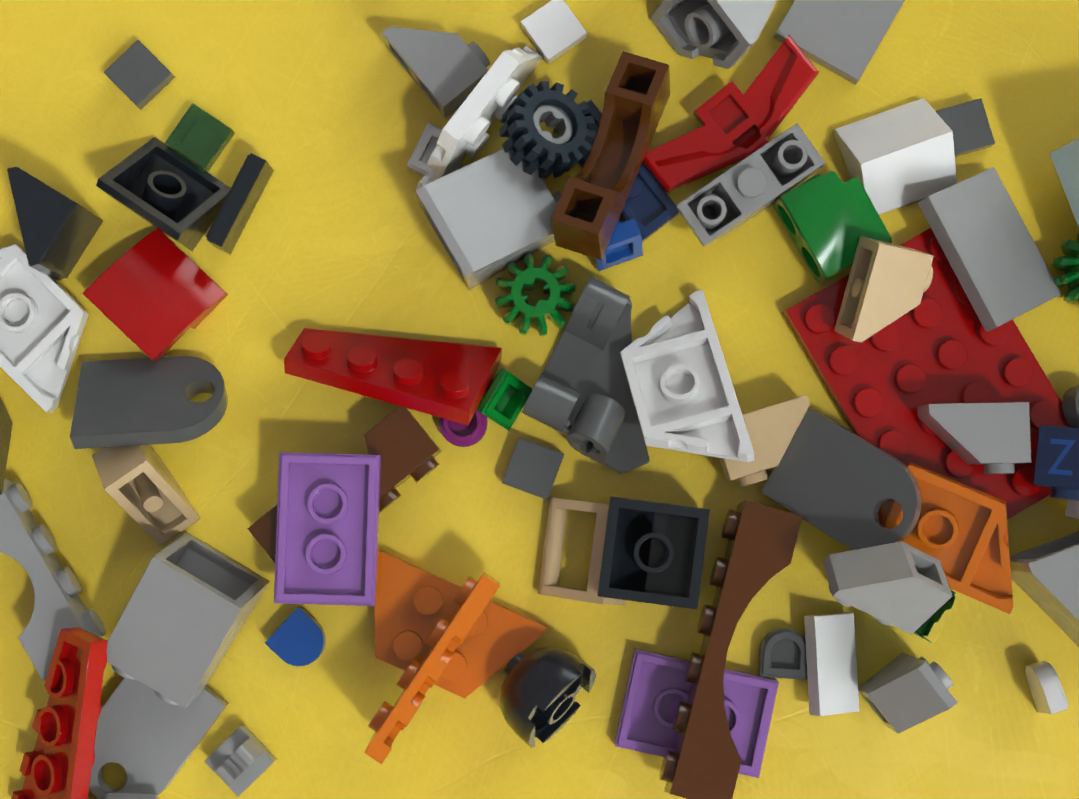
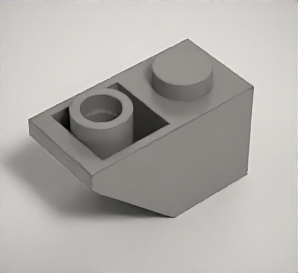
M902 541L830 554L823 560L830 593L839 603L847 607L853 606L874 616L875 619L884 625H893L910 634H913L953 596L941 561Z
M901 653L858 687L859 692L884 724L898 734L949 710L958 703L948 691L954 685L953 682L935 661L929 664L922 656L918 659L905 653Z

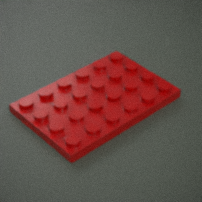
M931 228L900 245L934 256L931 264L933 268L932 281L929 288L923 292L920 305L863 342L852 341L834 331L850 274L783 312L853 433L897 458L906 466L913 462L1006 501L1007 520L1050 495V489L1033 485L1040 425L1070 427L1063 415L1062 402L1013 319L989 332L985 331ZM1029 402L1031 463L1014 464L1015 473L984 474V464L967 465L917 417V407L926 404Z

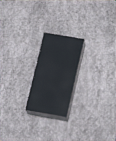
M252 153L247 156L206 235L208 242L230 255L274 172L266 160Z

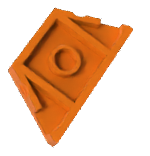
M911 462L907 467L918 482L922 504L916 526L902 542L940 560L950 589L1010 614L1013 609L1006 501ZM888 500L881 505L878 512L881 524L888 529H892L900 524L903 518V510L897 501Z
M378 549L376 605L374 606L376 658L404 671L413 659L422 664L432 647L424 642L441 617L448 622L451 621L460 607L453 599L461 587ZM490 601L462 644L457 646L453 652V657L434 685L465 699L507 665L515 655L523 652L544 635L547 626Z

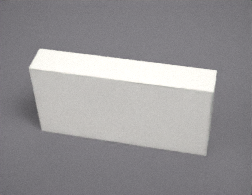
M842 612L804 616L809 714L827 716L859 712L854 613Z

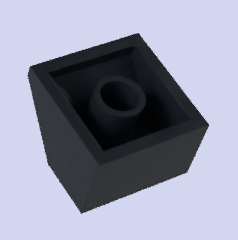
M610 496L597 596L698 610L710 509Z

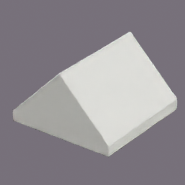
M924 98L845 125L833 131L850 179L853 177L859 178L879 215L918 202L936 192L957 184L953 131Z

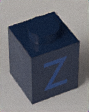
M1044 425L1039 427L1033 485L1050 489V498L1079 501V428Z

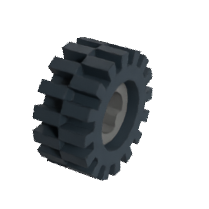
M541 81L536 87L534 83L519 94L502 115L500 122L504 124L499 129L500 137H508L502 144L505 153L514 150L516 155L511 161L516 166L521 161L525 162L527 165L523 172L532 175L539 169V178L547 179L551 174H553L554 178L560 177L581 160L593 146L590 143L595 139L596 131L590 130V128L595 124L593 115L584 116L583 114L589 106L585 101L577 105L574 99L578 93L572 89L566 95L563 94V84L556 82L551 88L548 81ZM539 120L540 122L544 121L547 127H555L554 133H557L556 138L552 137L550 131L541 130Z

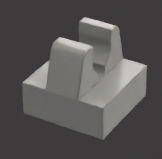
M242 724L205 762L239 797L276 758Z

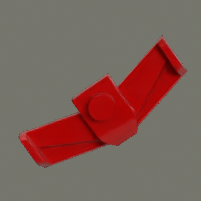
M788 35L744 95L733 81L728 83L694 111L693 115L701 123L702 127L647 151L642 164L663 190L670 193L739 160H744L769 143L770 136L819 74V71L791 36Z

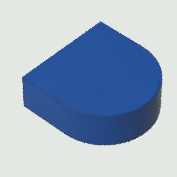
M299 606L265 644L287 664L305 666L320 657L325 648L326 636L322 626L306 610Z

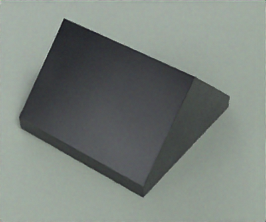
M155 137L98 178L96 184L98 188L190 251L194 250L215 220L231 189Z
M18 167L8 168L7 172L29 267L56 280L68 278L103 220Z

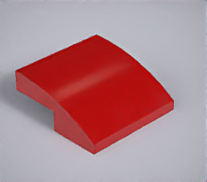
M158 228L123 254L82 293L155 362H158L190 327L195 329L228 295Z

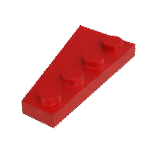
M304 328L284 358V371L286 374L469 425L501 363L502 348Z
M79 627L60 630L44 684L47 693L50 695L46 707L38 709L32 728L38 733L34 750L24 753L19 771L26 776L23 788L19 791H13L11 799H88L91 769L95 761L94 745L97 722L101 713L100 698L103 675L107 665V640Z

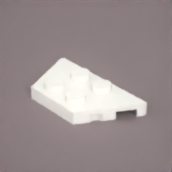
M528 45L523 50L518 47L512 51L506 50L502 52L442 129L436 142L437 145L426 165L430 170L419 181L417 189L452 173L467 155L473 159L479 154L490 137L486 133L487 129L496 117L501 120L507 108L517 98L515 94L542 60V55Z
M14 244L0 249V367L45 412L53 413L58 407L89 313L54 278L29 267L26 251L21 246Z
M703 289L695 291L689 296V303L671 318L665 315L652 326L651 331L646 336L637 338L620 352L646 446L742 462L754 461V450Z

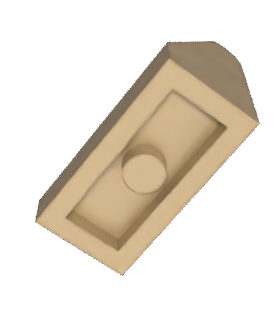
M550 497L538 594L598 604L625 605V600L597 596L609 504ZM568 509L596 513L587 590L558 586Z

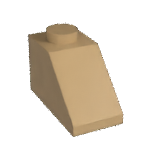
M860 236L834 331L852 341L863 342L920 305L923 292L929 288L932 281L933 268L931 264L934 256L913 248Z
M807 395L743 414L754 450L755 460L742 462L718 458L725 481L737 479L739 486L744 487L768 479L765 470L779 465L810 405Z
M149 445L103 447L92 455L104 490L159 546L200 519L197 511L166 465Z

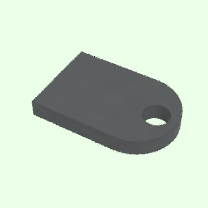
M192 356L161 357L158 362L152 361L150 358L84 361L81 366L70 432L74 449L170 444L196 439L213 429L225 414L228 396L223 377L214 365ZM200 393L213 394L211 398L203 402L190 401L195 395Z
M811 408L808 409L779 465L773 469L760 491L794 514L801 515L802 519L838 542L856 550L903 541L916 526L922 504L918 482L904 463ZM888 500L897 501L903 510L902 521L892 529L884 527L878 517L881 505Z

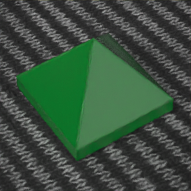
M502 368L491 380L477 411L503 428L510 430L533 389Z

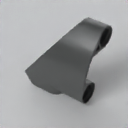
M591 276L547 366L538 378L521 413L566 435L570 446L579 453L623 474L648 464L650 461L620 354L623 349L632 343V303L629 295Z

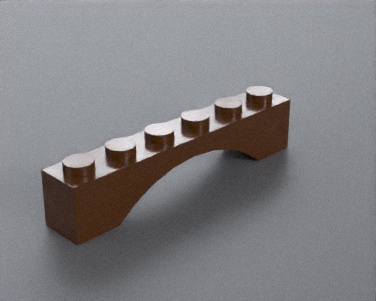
M744 500L737 505L736 511L729 509L722 530V538L729 539L724 558L717 556L710 576L709 584L716 587L712 606L704 605L697 628V633L704 634L699 654L692 652L686 669L685 681L692 683L687 702L679 701L673 720L672 730L679 732L675 751H666L661 766L660 780L666 781L664 791L669 794L686 799H732L742 760L731 737L724 708L723 677L727 651L736 625L752 598L773 576L791 564L802 520L801 515Z

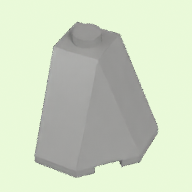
M663 0L650 18L678 55L690 59L701 55L713 59L715 66L730 69L757 41L777 0Z

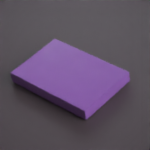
M279 452L274 603L376 605L381 455Z
M634 648L614 741L616 747L661 757L665 756L667 750L675 751L679 732L672 730L679 701L687 702L692 683L685 681L689 660ZM725 668L723 677L724 708L731 737L742 760L738 774L759 778L779 681Z

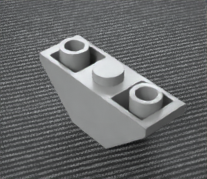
M796 123L676 205V208L702 246L705 247L737 229L768 208L781 196L791 191L821 168L825 162L798 123Z

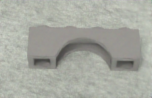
M4 479L3 492L0 495V552L20 563L31 579L35 597L34 609L28 625L18 639L41 679L45 681L61 629L79 627L101 638L106 634V629L98 614L92 609L87 611L78 593L82 591V588L75 574L70 568H63L53 551L57 550L54 537L44 525L38 526L29 509L33 507V502L28 492L20 483L14 484L12 479Z

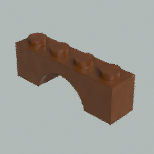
M622 52L605 92L602 117L591 152L579 174L575 177L569 176L551 218L556 246L598 260L603 259L670 97L668 64L628 52Z
M397 407L364 434L368 455H381L379 513L401 496L396 489L411 476L416 483L419 482L439 465L435 457L442 452L441 449L405 407ZM277 505L247 528L274 563L276 555Z

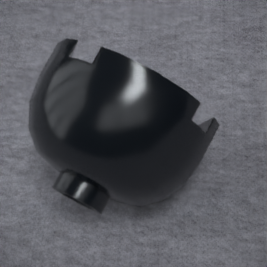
M555 646L537 648L526 656L523 653H518L507 663L502 672V675L506 678L500 692V708L504 719L516 735L530 747H535V737L542 743L546 742L579 709L581 705L578 702H574L576 695L581 687L588 693L590 692L596 678L595 670L571 651Z

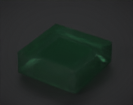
M192 103L165 143L208 172L235 133L231 128Z

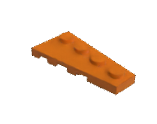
M485 572L482 573L478 581L471 576L468 577L453 599L460 607L451 621L448 622L441 617L424 642L432 647L422 664L413 659L398 680L396 685L404 689L393 706L384 701L369 723L368 727L374 730L375 733L364 752L382 765L392 750L391 746L400 730L407 727L424 700L426 692L437 682L453 657V652L458 645L462 644L500 587V582Z

